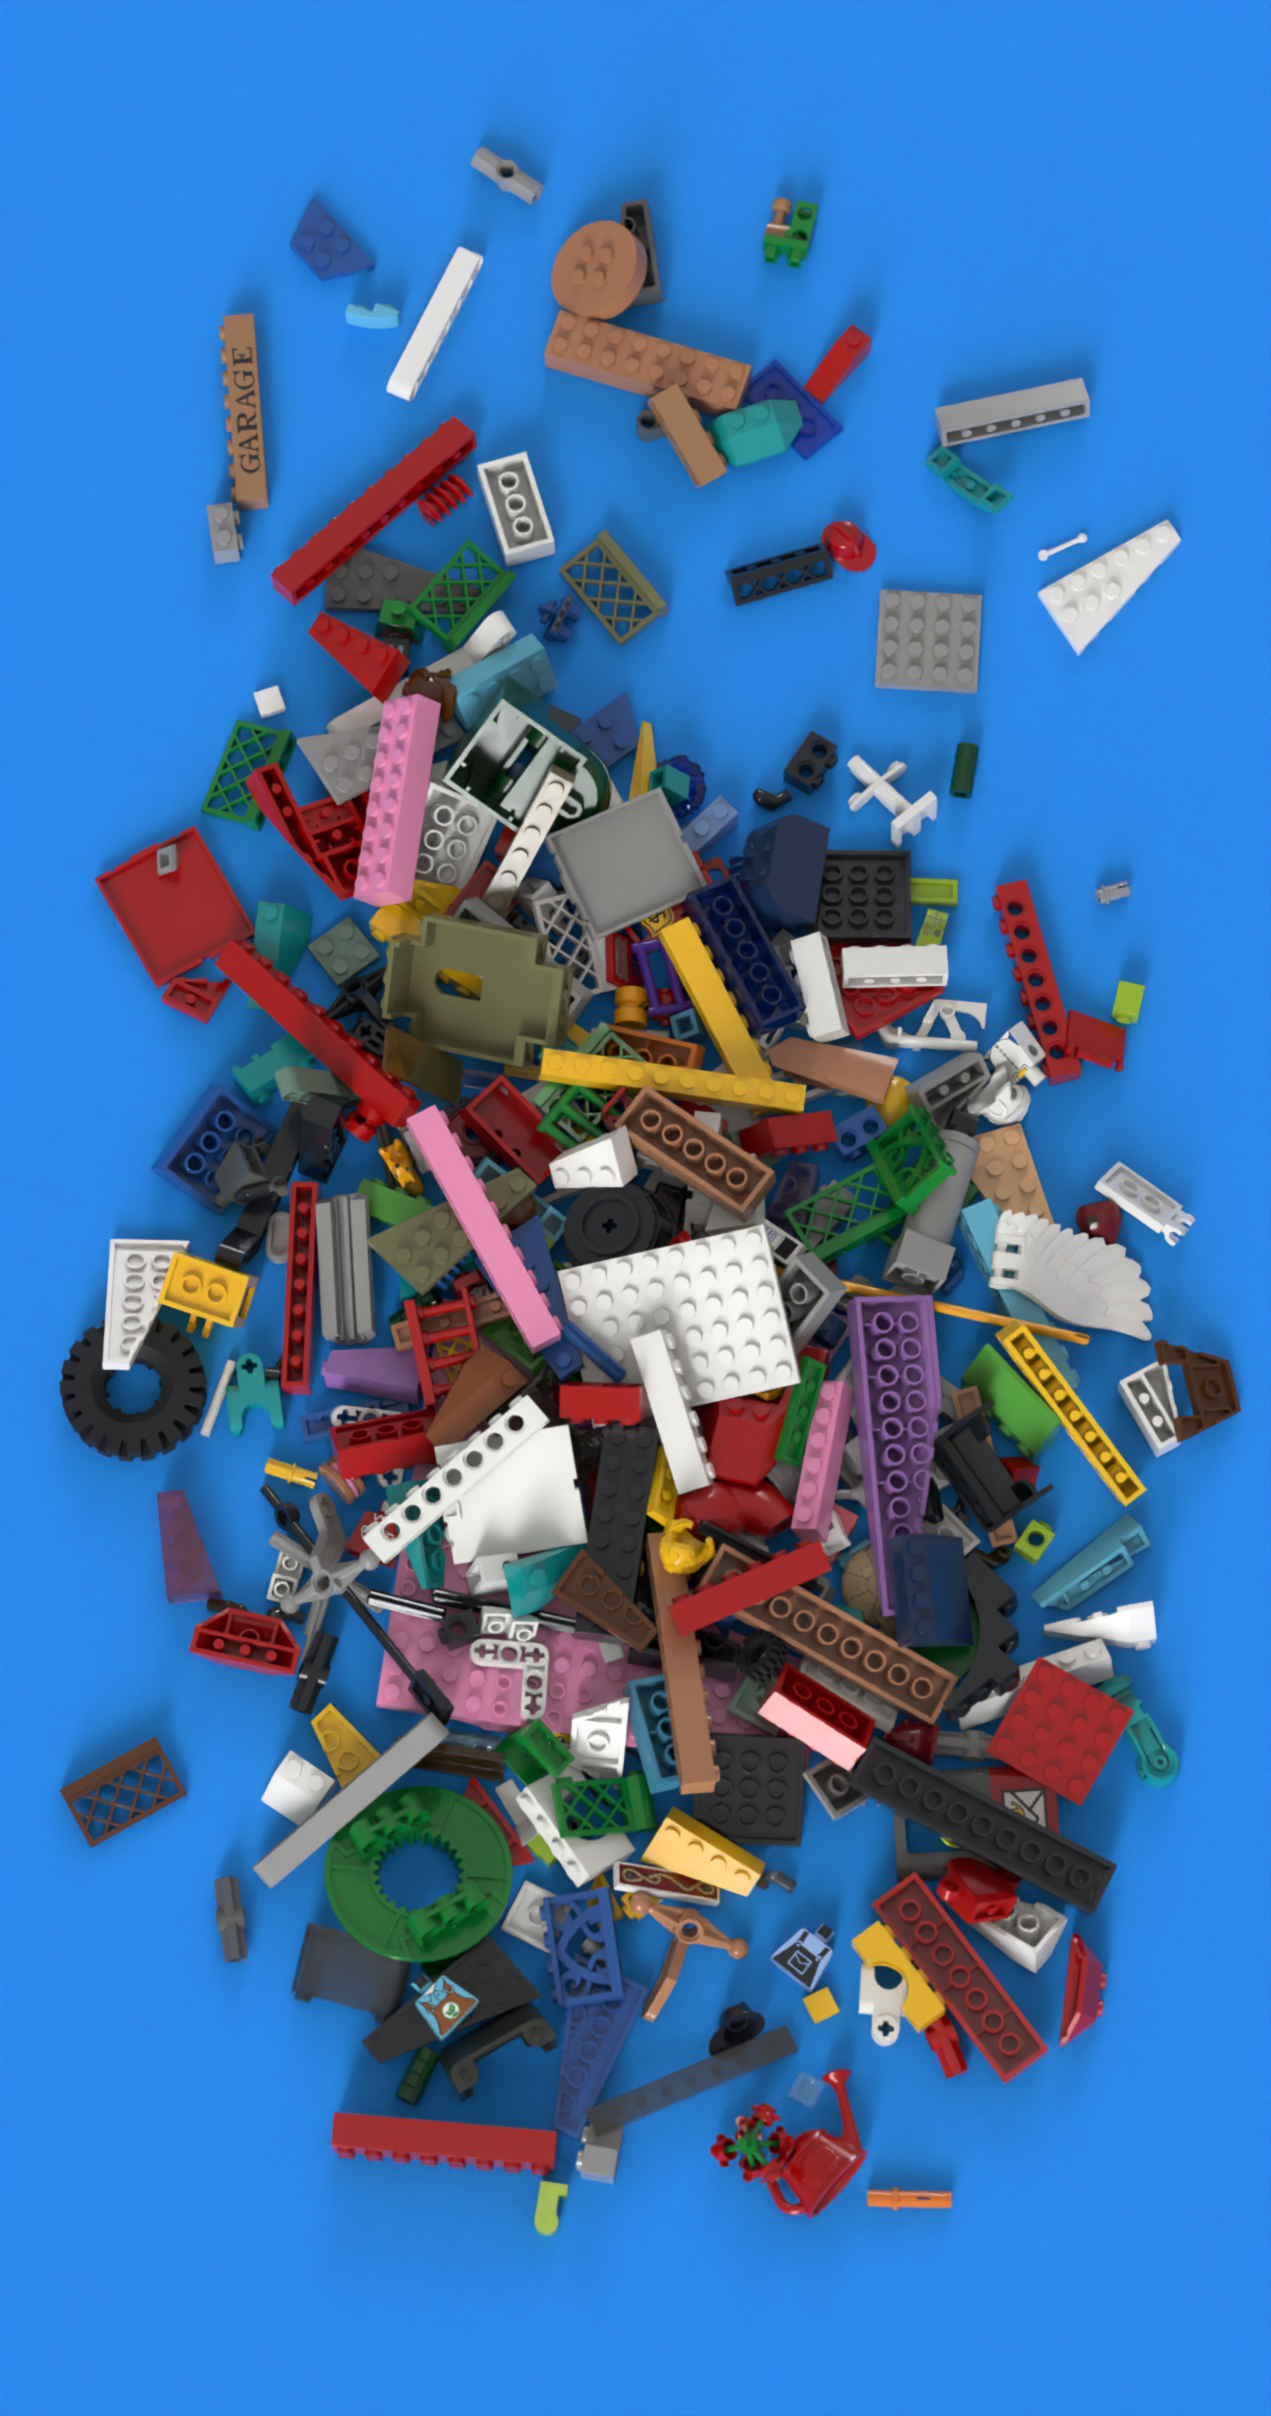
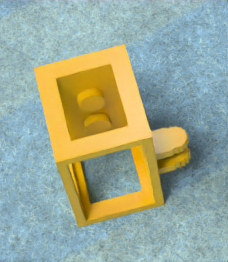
M174 1252L158 1303L190 1313L191 1316L186 1329L189 1333H193L196 1329L199 1317L207 1319L202 1330V1337L208 1339L215 1322L231 1328H244L260 1278L242 1271H234L186 1252ZM250 1287V1288H249V1291H248V1294H247V1297H246V1300H245V1303H244V1306H243V1309H242V1312H241V1315L238 1316V1315H239V1312H240V1309H241V1306H242V1303H243V1300H244V1297H245V1294H246V1291H247V1288Z

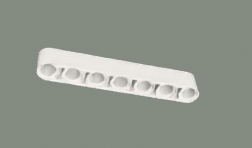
M458 247L388 382V393L409 402L413 400L482 266V255L463 247Z

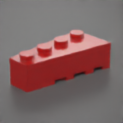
M323 612L319 613L308 631V634L382 704L389 699L411 662L398 649Z

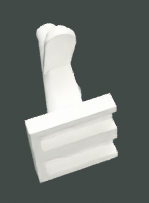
M859 755L854 756L848 762L847 766L850 768V772L867 788L861 794L857 792L848 800L849 808L855 812L875 796L896 817L891 822V843L897 849L902 846V836L909 832L914 837L921 831V821L928 816L932 821L937 818V797L931 790L911 805L890 785L891 782L899 778L906 771L907 766L904 763L895 761L889 766L887 773L880 776Z

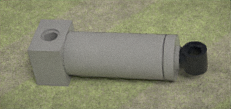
M954 1108L948 1117L945 1129L939 1130L938 1136L947 1144L946 1151L955 1159L953 1164L957 1173L946 1178L918 1205L920 1210L914 1216L909 1213L907 1214L901 1235L891 1245L881 1279L921 1295H933L945 1282L955 1252V1247L950 1246L980 1151L979 1143L973 1139L979 1123V1117ZM936 1162L932 1164V1168L937 1165Z

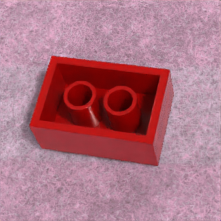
M571 1381L560 1385L559 1418H567V1423H583L584 1421H589V1419H594V1424H610V1422L620 1420V1425H637V1423H642V1419L650 1416V1402L644 1384Z

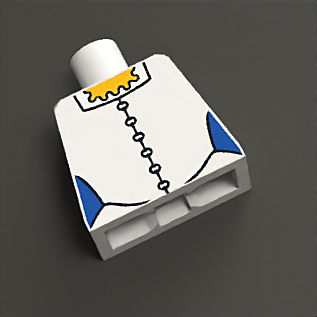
M527 878L519 885L513 900L536 924L531 902L558 896L549 881ZM548 904L540 905L542 916L550 920L555 909ZM564 904L562 908L569 912V909ZM559 913L553 924L565 930L567 926L563 919L565 916ZM553 930L556 935H561L555 930Z
M1023 1021L1009 1029L983 1057L985 1063L995 1071L1005 1066L1008 1076L1007 1081L1011 1082V1084H1017L1026 1077L1036 1087L1046 1078L1044 1073L1037 1067L1045 1057V1052Z

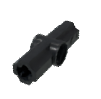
M316 1631L309 1653L304 1658L297 1675L298 1682L290 1700L289 1708L303 1714H312L320 1689H323L331 1669L329 1665L335 1653L338 1638L325 1632Z

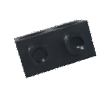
M811 730L785 768L783 780L810 796L814 789L818 790L825 780L823 775L827 769L832 770L839 759L837 756L838 746ZM816 751H822L826 755L822 758L815 757L813 753ZM803 771H808L812 776L803 778L799 774Z

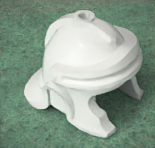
M1003 1066L992 1074L990 1082L983 1089L981 1088L971 1101H967V1110L969 1114L976 1117L981 1114L984 1117H988V1120L994 1124L1010 1125L1015 1122L1019 1123L1023 1119L1031 1103V1097L1024 1085H1015L1009 1081L1007 1082V1069Z

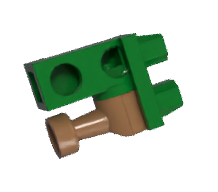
M784 198L773 199L771 209L775 214L773 221L767 224L763 238L765 262L775 264L778 262L779 254L787 255V265L793 268H800L803 260L807 259L814 227L818 218L819 204L797 200L791 225H785V215L790 214L792 202Z

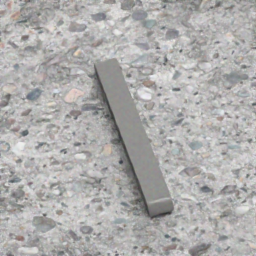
M432 1712L427 1714L263 1856L252 1869L270 1889L274 1887L436 1747L450 1732Z

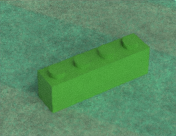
M363 1178L356 1192L368 1195L370 1218L391 1227L435 1207L430 1205V1200L417 1195L416 1199L409 1197L410 1193L402 1188L395 1187L394 1190L387 1188L389 1184L377 1178H374L373 1182Z

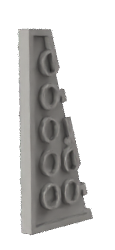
M453 715L447 724H444L442 719L439 718L433 756L460 742L465 735ZM380 726L298 738L297 744L338 806L370 789Z

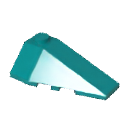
M428 1480L408 1481L385 1486L389 1508L395 1503L401 1505L408 1499L406 1497L408 1491L417 1484L419 1487L423 1486ZM432 1488L428 1491L427 1498L429 1502L436 1503L440 1500L438 1488ZM411 1506L407 1510V1517L410 1521H415L420 1517L421 1511L418 1506ZM443 1515L405 1547L422 1589L444 1587L446 1556L442 1551V1539L446 1537L445 1528H443ZM394 1523L398 1534H400L399 1526Z
M587 1543L554 1548L503 1565L514 1618L538 1611L555 1598L551 1593L580 1550L583 1548L586 1551Z

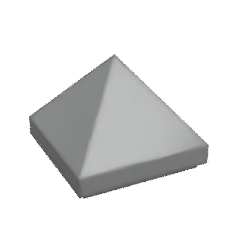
M172 844L157 850L158 875H164L178 869L181 861L176 845Z

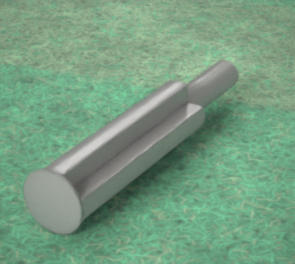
M330 1597L325 1600L312 1602L304 1630L307 1638L300 1659L301 1662L309 1653L316 1631L321 1632Z

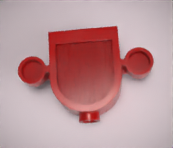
M954 1858L946 1864L945 1870L947 1872L944 1878L940 1880L936 1892L941 1900L947 1901L967 1924L1007 1919L1018 1899L1014 1891L1020 1883L1019 1878L1003 1870L998 1875L988 1865L972 1858Z

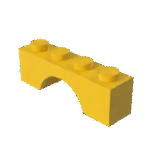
M878 1920L852 1940V1947L867 1967L887 1966L901 1974L908 1989V1995L902 2005L901 2012L916 2032L920 2033L945 2014L944 2005L946 2002L937 1990L932 1992L927 1985L929 1980L920 1968L916 1970L910 1963L913 1959L905 1947L899 1948L894 1942L896 1936L887 1924L882 1926Z

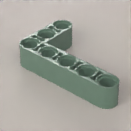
M392 1053L385 1060L380 1059L381 1062L379 1064L397 1074L399 1082L405 1079L397 1053ZM291 1066L278 1070L274 1074L282 1100L304 1103L305 1101L309 1102L312 1095L342 1106V1108H352L360 1100V1097L331 1071Z

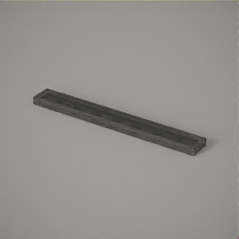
M785 2025L586 2109L585 2113L596 2137L797 2053L798 2048L788 2026Z

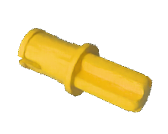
M272 1458L267 1460L264 1470L266 1474L288 1480L287 1483L289 1484L294 1482L314 1489L316 1482L307 1480L306 1477L317 1480L319 1475L318 1472L315 1473L297 1467L296 1463L291 1465Z

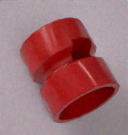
M360 1098L356 1103L357 1110H351L344 1118L345 1126L358 1139L369 1143L378 1132L376 1127L383 1126L386 1121Z

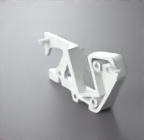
M934 999L916 1036L902 1032V1027L897 1029L892 1027V1022L876 1032L882 1045L888 1049H897V1047L912 1048V1051L920 1052L921 1048L977 1053L978 1041L966 1040V1035L961 1031L956 1020L955 1011L967 1013L975 1017L980 1022L981 1029H985L987 1003ZM938 1013L946 1023L951 1035L950 1039L926 1037Z

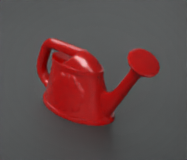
M850 2069L833 2070L822 2077V2081L830 2084L836 2092L843 2124L841 2136L837 2138L827 2133L824 2129H811L799 2134L793 2139L792 2148L788 2151V2157L785 2160L786 2163L781 2167V2169L784 2168V2173L781 2177L783 2180H786L800 2203L791 2204L787 2202L777 2180L773 2183L766 2180L768 2190L775 2204L782 2212L788 2215L806 2213L809 2219L818 2215L845 2188L868 2155V2151L861 2147L846 2092V2081L851 2075ZM779 2157L777 2158L779 2163H782L784 2161L781 2160Z

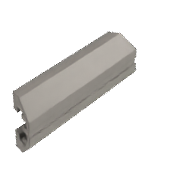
M363 1193L335 1195L319 1200L315 1204L322 1335L326 1340L344 1346L368 1344L376 1336L371 1246L366 1241V1239L371 1237L369 1197Z

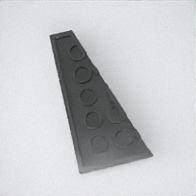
M361 548L327 578L326 611L380 613L384 599L400 600L412 604L437 574ZM445 585L433 587L434 597H446ZM450 585L451 597H463L462 585ZM467 585L468 597H479V589ZM464 602L452 603L454 614H465ZM430 603L418 604L424 615H431ZM435 603L437 615L448 614L447 603Z

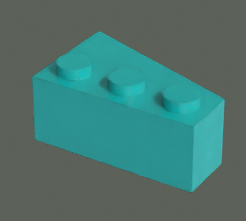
M291 1034L269 1046L270 1050L261 1057L257 1053L250 1057L252 1062L245 1067L240 1068L237 1065L231 1069L235 1085L254 1108L258 1105L263 1106L273 1098V1094L279 1090L274 1077L275 1072L291 1066L309 1069L314 1067L316 1057Z

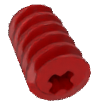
M454 474L448 475L447 481L443 480L440 482V487L435 486L432 489V493L424 495V500L419 499L416 505L420 514L432 527H435L434 519L440 523L443 522L441 513L448 517L451 515L449 507L455 510L459 509L456 503L457 500L463 504L466 503L464 494L470 498L474 496L470 487L461 477Z

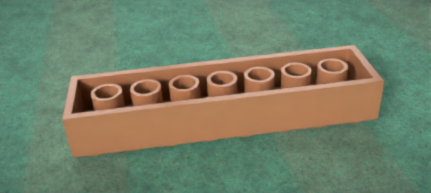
M563 310L559 311L544 352L545 367L650 398L677 383L679 388L683 387L689 396L687 402L692 410L696 409L698 412L715 417L742 408L752 379L751 365Z

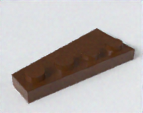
M583 1548L551 1592L553 1596L640 1653L644 1652L658 1632L657 1628L624 1595V1592L610 1580Z

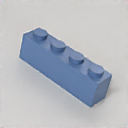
M720 795L698 817L680 827L683 833L680 836L682 842L688 843L691 852L696 850L701 859L738 824L739 812Z

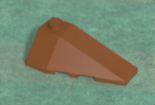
M482 1347L462 1366L455 1383L451 1386L425 1437L434 1447L459 1442L527 1381L508 1360L490 1349Z

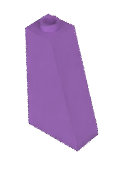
M396 1347L331 1350L329 1359L324 1360L321 1375L325 1376L326 1387L419 1404L422 1388L413 1348L398 1353ZM426 1347L428 1358L432 1357L431 1347Z

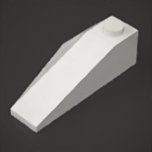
M1153 1601L1117 1607V1611L1111 1615L1102 1611L1096 1612L1088 1616L1086 1621H1082L1081 1618H1072L1044 1625L1042 1633L1045 1637L1080 1642H1090L1102 1638L1104 1644L1108 1646L1135 1647L1136 1651L1151 1648V1644H1155L1157 1639Z

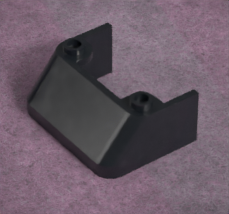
M992 1399L961 1418L934 1441L933 1447L935 1448L933 1460L980 1527L989 1533L1006 1524L1054 1488L1052 1484H1049L1037 1492L1036 1487L1027 1480H1020L1015 1483L985 1439L991 1433V1425L983 1413L995 1404Z

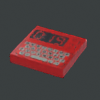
M617 932L605 937L606 982L617 987L638 986L644 988L637 953H633L631 949V944L634 942L632 939Z

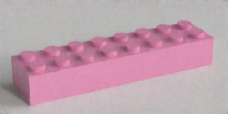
M420 694L384 701L354 891L355 899L375 907L411 901L441 708V703Z

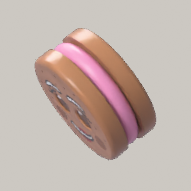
M333 1454L329 1458L330 1461L321 1464L318 1470L330 1489L344 1503L350 1505L356 1498L366 1492V1487L361 1478L342 1480L337 1468L335 1455Z

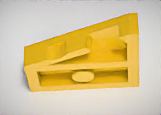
M414 879L411 901L397 904L419 920H422L423 916L427 914H444L461 892V889L453 885Z

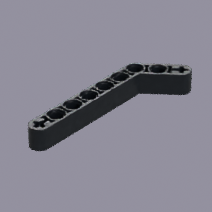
M290 1103L264 1162V1167L270 1178L267 1185L271 1184L276 1176L284 1177L288 1183L299 1160L302 1119L300 1111L304 1103ZM272 1191L269 1192L270 1195L250 1201L245 1206L237 1226L220 1243L214 1263L240 1272L258 1253L267 1233L268 1220L271 1215L276 1213L282 1196Z

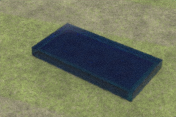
M776 359L750 380L745 394V400L750 405L769 399L796 400L803 426L790 446L805 461L843 431V427Z

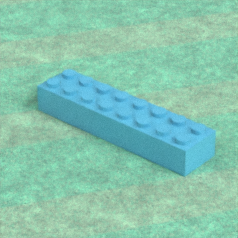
M988 1198L962 1209L958 1225L1000 1315L1055 1327L1052 1321L1048 1322L1045 1315L1046 1311L1029 1297L1015 1289H994L989 1287V1279L993 1277V1270L991 1269L992 1255L996 1251V1244H994L995 1231L999 1217L1002 1214L998 1204L993 1205L991 1198ZM1007 1246L1006 1252L1017 1254L1013 1246ZM1004 1271L1003 1277L1014 1279V1271ZM1031 1333L1077 1395L1079 1390L1078 1384L1081 1382L1075 1369L1071 1370L1067 1362L1069 1355L1065 1346H1060L1056 1338Z

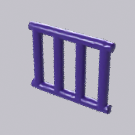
M716 928L700 931L701 936L699 938L701 941L711 940L717 967L725 978L723 985L727 992L731 991L736 1001H740L739 993L734 991L721 941L723 929ZM660 939L632 943L631 949L633 953H637L650 1004L648 1016H661L683 1012L691 1008L695 1009L691 1000H685L680 978ZM662 950L674 1003L660 1005L647 951Z

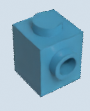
M694 1008L669 1017L672 1033L676 1040L695 1043L710 1037Z

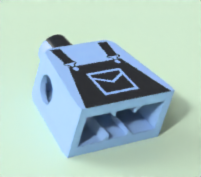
M823 1923L814 1934L802 1928L772 1954L770 1962L809 1993H812L833 1956V1950L826 1944L835 1933Z

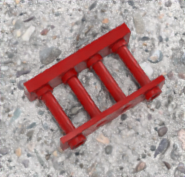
M461 1288L462 1299L422 1307V1305L417 1306V1302L414 1299L403 1301L424 1402L427 1408L437 1407V1399H441L442 1395L448 1394L451 1386L455 1383L451 1382L442 1385L434 1383L432 1373H435L436 1369L466 1363L481 1349L473 1310L477 1309L474 1293L469 1294L467 1288ZM462 1309L466 1310L467 1325L431 1333L422 1330L421 1321H425L426 1317ZM471 1335L474 1350L433 1359V1357L428 1358L426 1347H430L431 1343Z

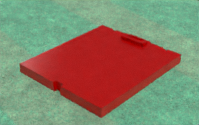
M195 825L179 833L177 838L174 836L159 845L155 843L130 857L129 861L115 867V871L111 872L110 870L95 878L98 888L157 989L170 983L174 977H181L202 966L203 960L209 957L213 960L220 956L231 939L243 941V939L250 940L254 938L255 928ZM172 844L176 845L181 861L178 869L164 875H158L157 850Z

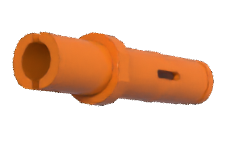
M893 2187L892 2190H867V2206L892 2207V2210H898V2207L951 2208L952 2204L951 2191L899 2190L898 2187Z

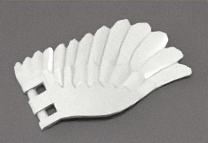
M1010 1209L1002 1212L995 1231L994 1244H996V1251L992 1255L991 1269L993 1270V1277L989 1279V1287L994 1289H1015L1029 1297L1051 1316L1067 1324L1117 1331L1146 1342L1150 1340L1152 1335L1143 1322L1153 1320V1313L1149 1304L1141 1300L1149 1296L1151 1288L1146 1281L1139 1278L1141 1265L1125 1257V1247L1117 1243L1106 1245L1104 1238L1094 1237L1089 1239L1086 1233L1073 1235V1229L1071 1228L1060 1231V1224L1049 1226L1048 1219H1038L1037 1214L1025 1216L1024 1212L1012 1215ZM1007 1246H1018L1017 1254L1006 1252ZM1004 1271H1014V1279L1004 1278Z

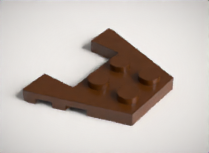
M1159 1340L1154 1343L1159 1366L1182 1365L1194 1414L1192 1416H1178L1172 1419L1178 1443L1241 1411L1229 1360L1204 1352L1196 1353L1189 1351L1188 1347L1182 1345L1173 1346L1168 1344L1166 1340Z

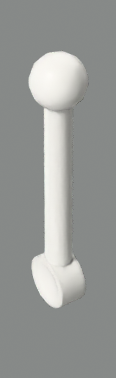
M1080 533L1077 538L1048 551L1041 550L1038 558L1041 561H1046L1048 556L1079 542L1085 543L1087 535Z

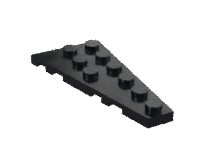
M489 1934L473 1945L432 1981L435 1983L443 1975L479 2000V2005L449 2035L542 1997ZM417 1993L362 2041V2044L379 2064L439 2040L415 2006L416 2001L422 1996L420 1993Z

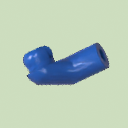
M953 1255L947 1278L939 1287L947 1296L964 1279L962 1261L955 1255Z

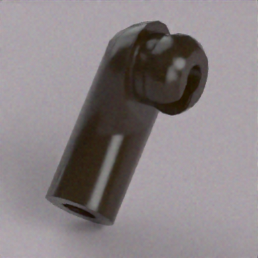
M1000 1546L997 1550L988 1554L977 1548L973 1551L991 1570L1005 1565L1010 1560L1011 1555L1009 1548L1006 1546Z
M209 1598L206 1604L208 1611L218 1613L229 1607L248 1611L244 1604H237L229 1600Z

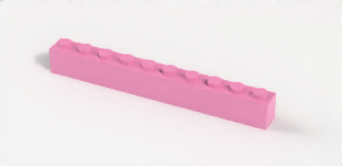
M433 1105L407 1118V1127L530 1352L534 1354L560 1341V1331L563 1330V1327L556 1315L552 1317L547 1309L550 1307V1303L544 1293L539 1294L535 1285L538 1282L532 1270L527 1271L522 1263L525 1261V1258L520 1248H514L509 1240L512 1238L509 1228L506 1224L501 1225L497 1216L500 1213L493 1201L489 1202L485 1196L487 1189L481 1178L476 1180L472 1172L475 1168L468 1155L464 1157L459 1148L462 1147L459 1137L456 1133L451 1134L447 1125L450 1122L443 1110L438 1111L436 1105Z

